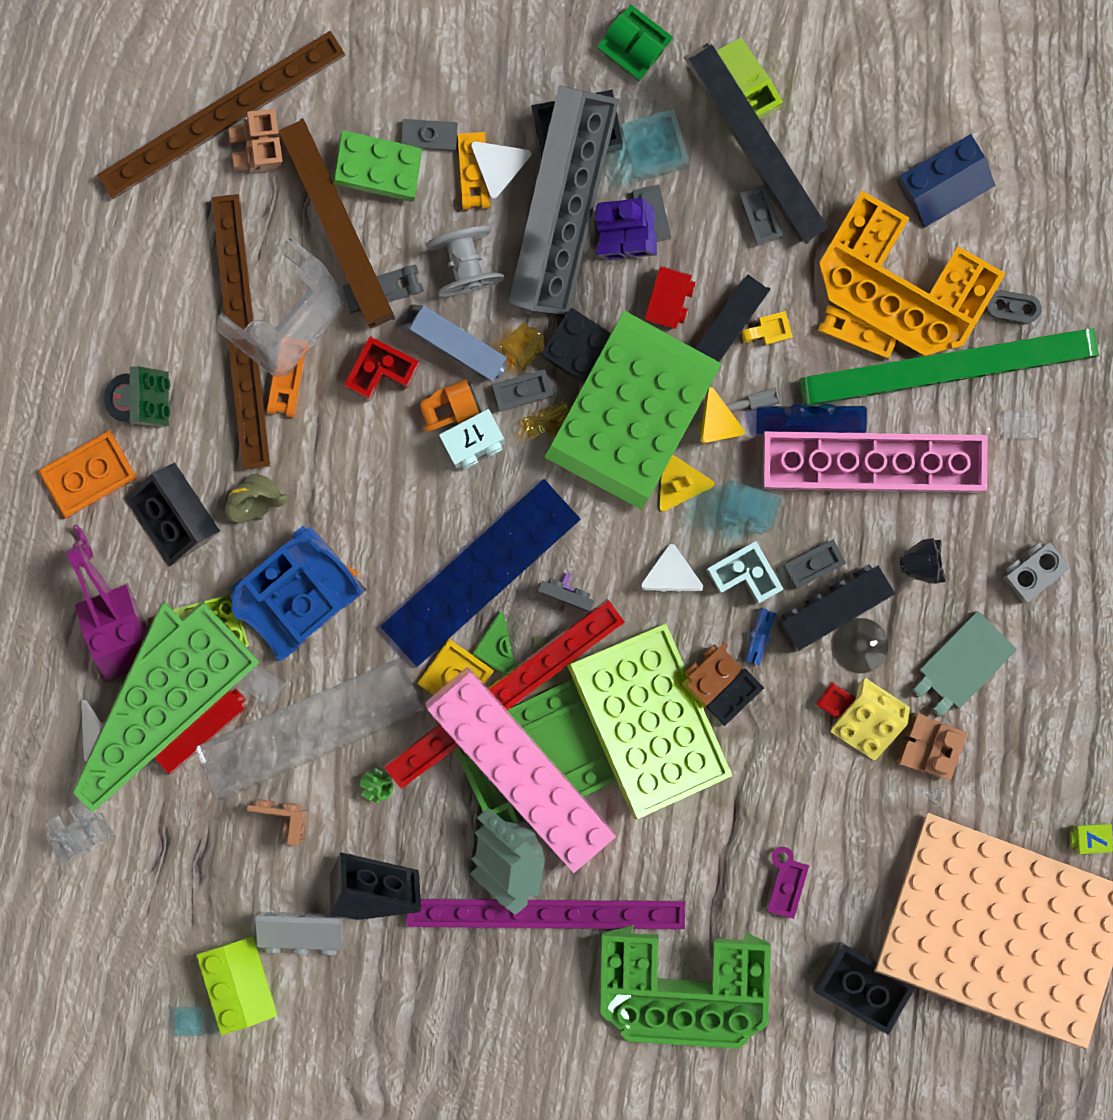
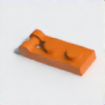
M280 337L267 408L268 414L276 415V412L285 413L286 417L295 418L308 346L307 341ZM279 394L289 395L288 403L278 401Z

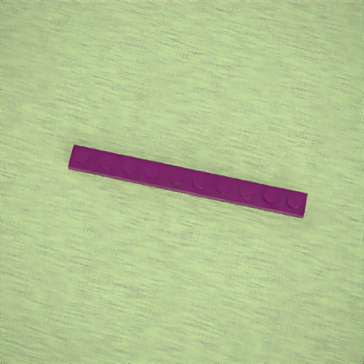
M421 898L420 913L407 914V927L620 929L633 925V929H685V901L528 899L527 906L515 915L504 905L499 904L497 899Z

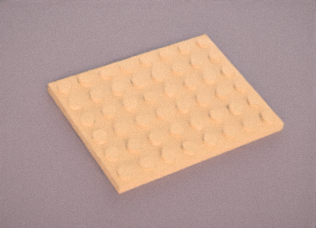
M927 813L876 964L875 972L1082 1049H1087L1113 967V882Z

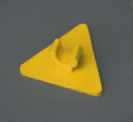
M710 387L705 396L703 421L697 424L701 435V442L709 443L744 435L745 430L716 391Z
M672 455L661 476L660 510L665 512L713 488L715 485L714 481Z

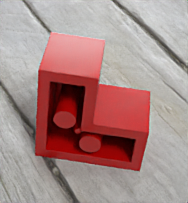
M369 336L344 385L348 390L371 401L383 377L408 389L420 367V362Z

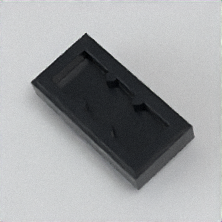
M744 668L706 708L725 726L764 687Z

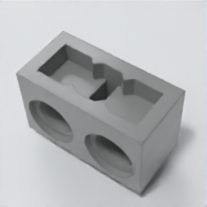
M1039 542L1027 551L1030 556L1022 563L1017 559L1006 568L1008 574L1003 579L1022 603L1029 602L1071 569L1050 542L1044 545ZM1042 555H1048L1052 560V566L1049 570L1043 569L1039 564V559ZM1022 571L1028 573L1031 579L1027 587L1021 586L1017 580L1019 573Z

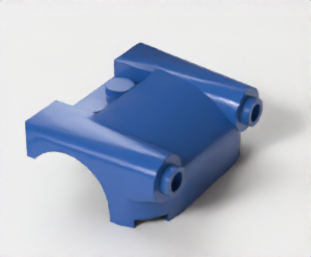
M305 526L300 527L291 535L294 540L284 544L248 576L238 580L230 587L232 593L229 595V598L232 601L231 609L235 617L250 624L265 639L278 661L289 657L305 643L304 641L367 590L312 526L307 529Z

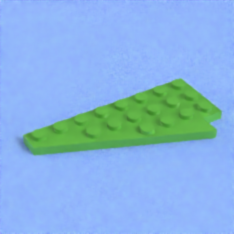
M165 601L160 604L73 789V793L92 813L260 663L204 601H201L182 619Z

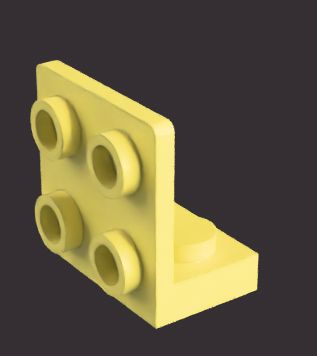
M864 678L858 685L856 700L832 726L831 733L866 756L876 760L908 725L910 707L867 678Z

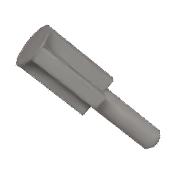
M775 388L748 395L749 399L725 405L730 411L751 407L754 410L778 404L780 400L778 391Z

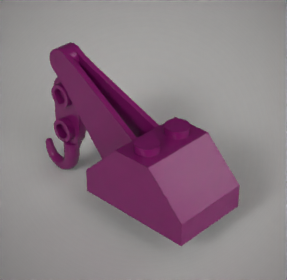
M74 525L73 529L78 541L72 544V549L67 551V556L86 600L76 603L75 608L83 636L93 660L108 682L129 672L148 629L129 584L126 583L114 589L110 588L90 561L94 555L85 534L78 525ZM84 567L87 575L100 593L99 595L92 597L81 568Z

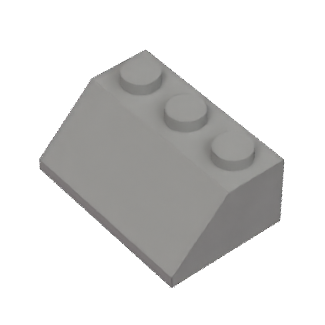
M260 912L256 915L257 947L264 948L265 953H281V948H290L293 954H309V949H319L321 955H336V950L343 949L344 917L331 914Z

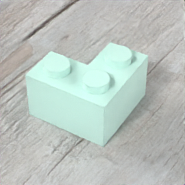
M756 541L706 569L719 594L743 580L757 604L784 590Z

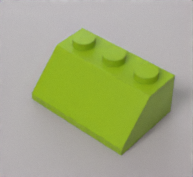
M254 936L197 954L221 1036L278 1016Z

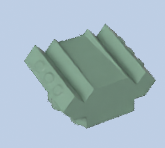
M489 808L477 817L484 826L475 832L478 835L476 854L472 860L478 867L470 874L480 883L483 889L488 890L489 894L497 899L499 904L504 905L516 915L527 906L529 896H539L545 857L542 846L538 843L535 836L534 828L528 822H505Z

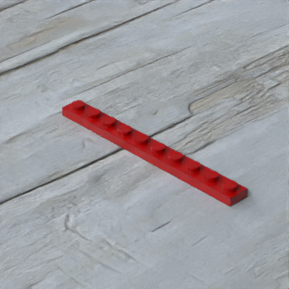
M606 599L488 687V690L506 710L510 709L624 624L625 621L612 603ZM439 724L386 763L384 768L399 788L402 789L460 745Z

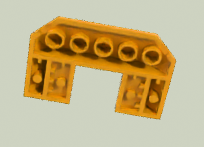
M861 190L820 261L829 301L924 356L963 346L1006 273L957 246L930 293L923 291L882 267L909 217Z

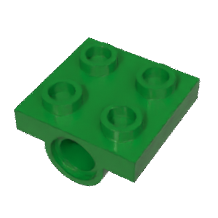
M630 4L625 12L620 14L612 23L605 37L598 44L597 50L640 82L671 44L674 37Z

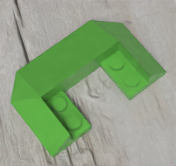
M633 925L602 934L601 1015L608 1022L611 1021L628 1042L740 1049L748 1042L750 1037L768 1025L771 943L747 932L744 933L743 940L715 938L713 982L658 978L659 935L633 933Z

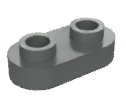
M999 290L995 291L986 306V311L995 319L1028 324L1038 319L1042 306L1040 301L1032 295ZM996 301L1003 303V310L995 308L994 304ZM1022 306H1029L1031 313L1029 315L1024 314Z

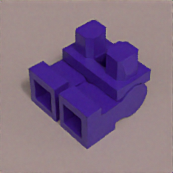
M637 198L597 203V230L600 231V244H597L598 256L606 260L630 258V256L634 258L657 256L656 232H654L655 213L653 206L650 203H646V199Z

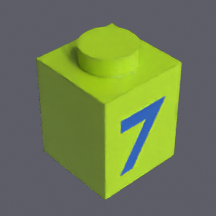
M1111 824L1073 825L1074 831L1070 832L1069 838L1070 846L1075 848V853L1113 852Z

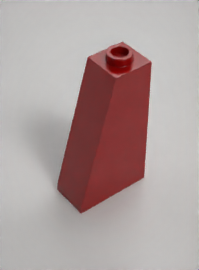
M237 688L233 691L230 689L154 758L168 774L174 773L247 709L243 704L246 698Z

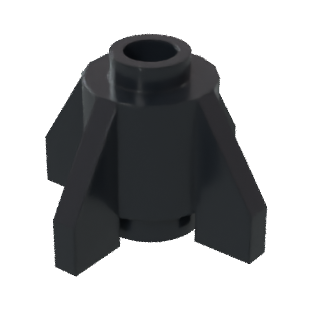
M934 538L923 539L910 549L905 550L904 556L900 557L902 573H906L908 578H916L925 582H946L942 568L941 540H934Z

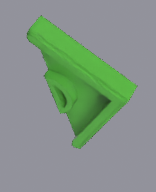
M500 611L472 654L506 675L515 668L505 616Z

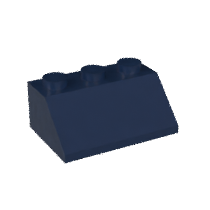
M972 134L900 175L896 181L924 228L996 186L986 157Z

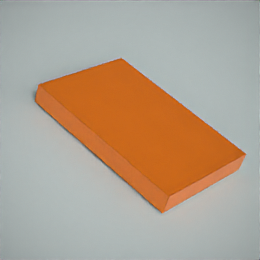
M111 430L38 470L65 519L138 479Z

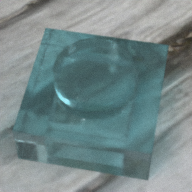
M204 1006L175 1007V1036H203Z

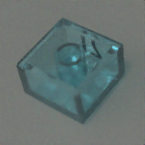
M674 109L621 124V135L635 183L688 168L689 159Z
M729 480L726 483L716 516L722 517L720 521L722 523L735 527L738 523L748 526L747 531L763 535L765 531L769 532L772 530L782 497Z

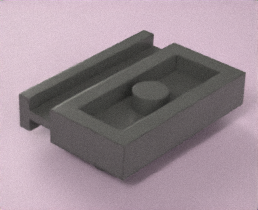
M549 578L548 583L545 581L541 582L538 590L539 593L590 612L594 602L589 599L590 593L575 588L574 592L563 589L564 583Z

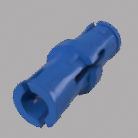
M764 608L759 609L754 630L750 631L749 634L751 640L743 659L744 661L760 666L766 643H770L771 640L769 634L777 615L776 612L768 611Z

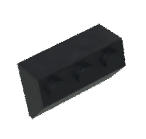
M175 462L153 472L125 497L169 566L174 565L220 532L215 521L211 518Z

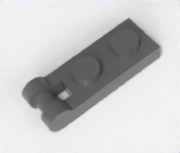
M416 265L406 266L399 270L376 276L388 303L424 292L422 283H419L416 274L419 272ZM406 278L408 286L400 289L398 280ZM350 284L343 285L350 313L361 311Z

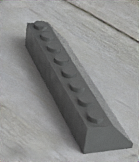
M559 85L508 303L531 311L566 315L570 310L619 99Z

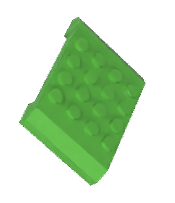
M623 310L544 457L642 510L712 384L721 363Z
M573 679L507 710L583 797L617 781ZM461 746L455 749L456 755L483 812L490 808L505 822H527Z

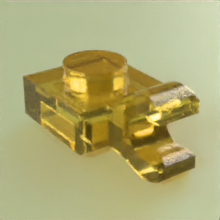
M563 401L539 410L541 417L529 416L524 418L522 422L528 437L534 438L546 431L549 437L556 435L569 412L566 402Z

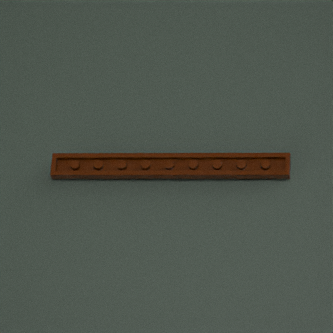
M330 30L97 175L111 198L115 199L247 117V112L259 110L346 55Z
M240 195L211 197L243 470L271 467Z

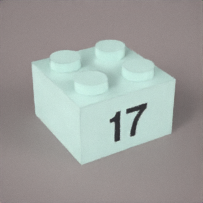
M489 409L439 435L456 469L462 467L463 470L478 463L477 458L484 454L491 457L503 450L502 445L505 444L504 437Z

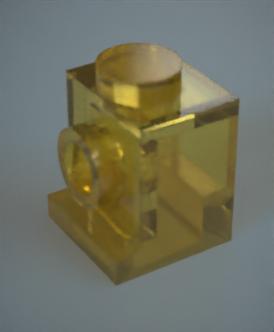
M523 322L500 344V347L507 360L523 373L526 370V366L545 348L544 336L537 328H529Z

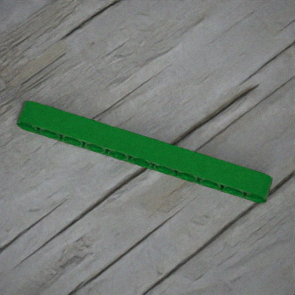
M1090 328L800 378L799 383L803 406L807 407L1084 360L1099 356L1095 330Z

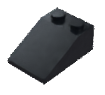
M340 852L330 873L331 915L363 920L420 913L419 870Z

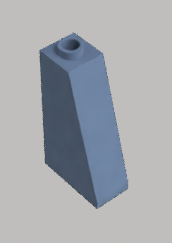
M412 305L399 327L401 330L486 380L493 381L495 378L498 379L506 368L504 362L507 357L424 305Z

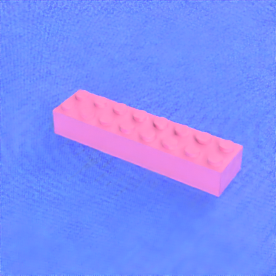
M764 432L762 490L983 493L987 491L988 435Z
M468 666L425 702L427 710L573 873L616 837L612 828Z

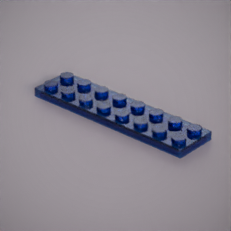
M543 479L380 627L418 668L581 519L550 484Z

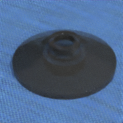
M855 618L837 630L833 640V650L836 659L845 669L855 673H867L878 668L885 660L888 653V639L885 631L876 622L866 618ZM859 640H864L867 644L866 649L863 651L857 648Z

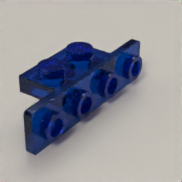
M793 404L791 406H759L756 408V433L759 435L764 434V432L866 433L867 430L866 406H835L833 404L807 406L805 404Z

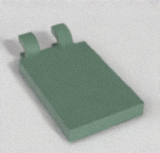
M976 611L919 669L924 677L911 690L918 697H922L932 687L942 698L931 710L938 717H942L952 704L960 709L1017 649L979 611Z

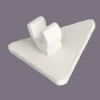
M476 141L472 143L473 152L490 196L496 199L531 157V151Z
M670 544L643 581L642 589L661 590L662 592L701 591L703 584L674 544Z
M82 700L84 760L87 761L105 722L101 723L87 700Z

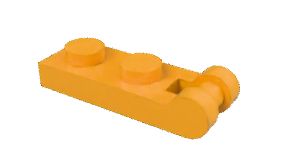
M485 132L458 134L463 210H471V207L482 206V209L490 208L489 191L472 149V143L475 141L486 143ZM470 189H481V195L470 196Z
M827 305L824 312L826 314L824 322L820 323L817 329L819 333L888 360L897 339L849 312ZM836 319L844 321L841 330L833 327Z

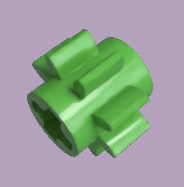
M374 767L373 771L365 772L360 779L359 786L364 790L361 796L376 804H379L380 799H388L394 789L393 783L389 781L392 778L390 774L377 767Z

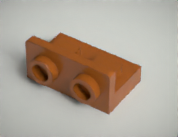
M725 642L719 647L715 644L702 655L706 660L700 666L695 662L684 673L687 678L681 685L703 708L744 670L725 651L728 647Z

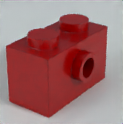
M660 265L645 320L675 329L678 323L684 324L688 308L683 307L686 297H692L696 283L691 281L692 274Z

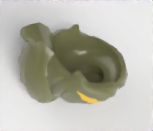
M251 474L245 479L244 483L240 484L229 494L224 508L225 515L228 520L236 523L247 522L253 519L262 520L264 514L270 510L271 506H283L289 497L286 494H281L275 483L268 477Z

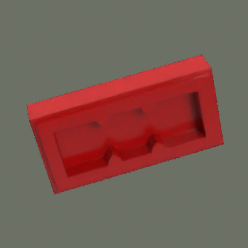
M830 681L815 704L839 719L856 700V697Z

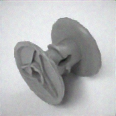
M476 226L438 236L425 244L428 250L447 249L451 262L448 263L450 269H453L456 281L442 287L438 292L440 297L473 292L504 280L502 273L482 274L479 264L482 258L480 254L476 253L474 245L475 241L490 234L491 226Z

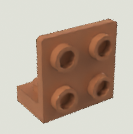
M258 799L253 804L247 805V811L291 816V819L285 822L283 837L288 838L287 845L299 846L304 844L308 810H301L302 804L283 803L282 807L274 806V801Z

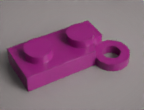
M780 846L773 851L771 856L773 864L779 869L767 911L794 919L809 865L794 861L793 852L787 847ZM781 852H785L788 856L787 861L784 863H780L777 859L778 854Z

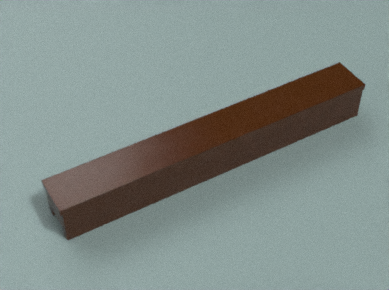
M304 118L299 119L300 121L280 129L281 137L369 328L372 329L389 320L393 321L396 319Z

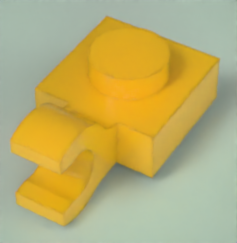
M786 311L758 318V327L749 328L741 332L743 343L763 338L765 346L793 338Z

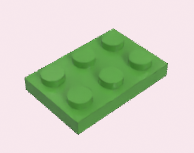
M342 130L339 138L333 184L413 202L416 197L422 148Z

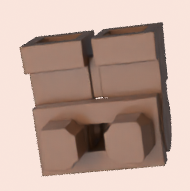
M275 109L247 112V119L243 120L242 125L228 128L229 143H244L245 152L232 153L233 169L248 170V174L274 171L278 169L277 166H281L283 161L280 140L277 137L278 126Z
M913 713L906 736L915 740L914 742L903 741L896 764L951 780L967 733L922 714Z

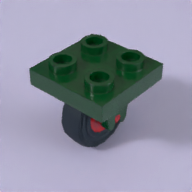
M134 366L130 367V374L124 373L113 378L105 389L104 395L105 408L109 415L120 422L168 427L171 415L169 406V390L171 386L169 372Z

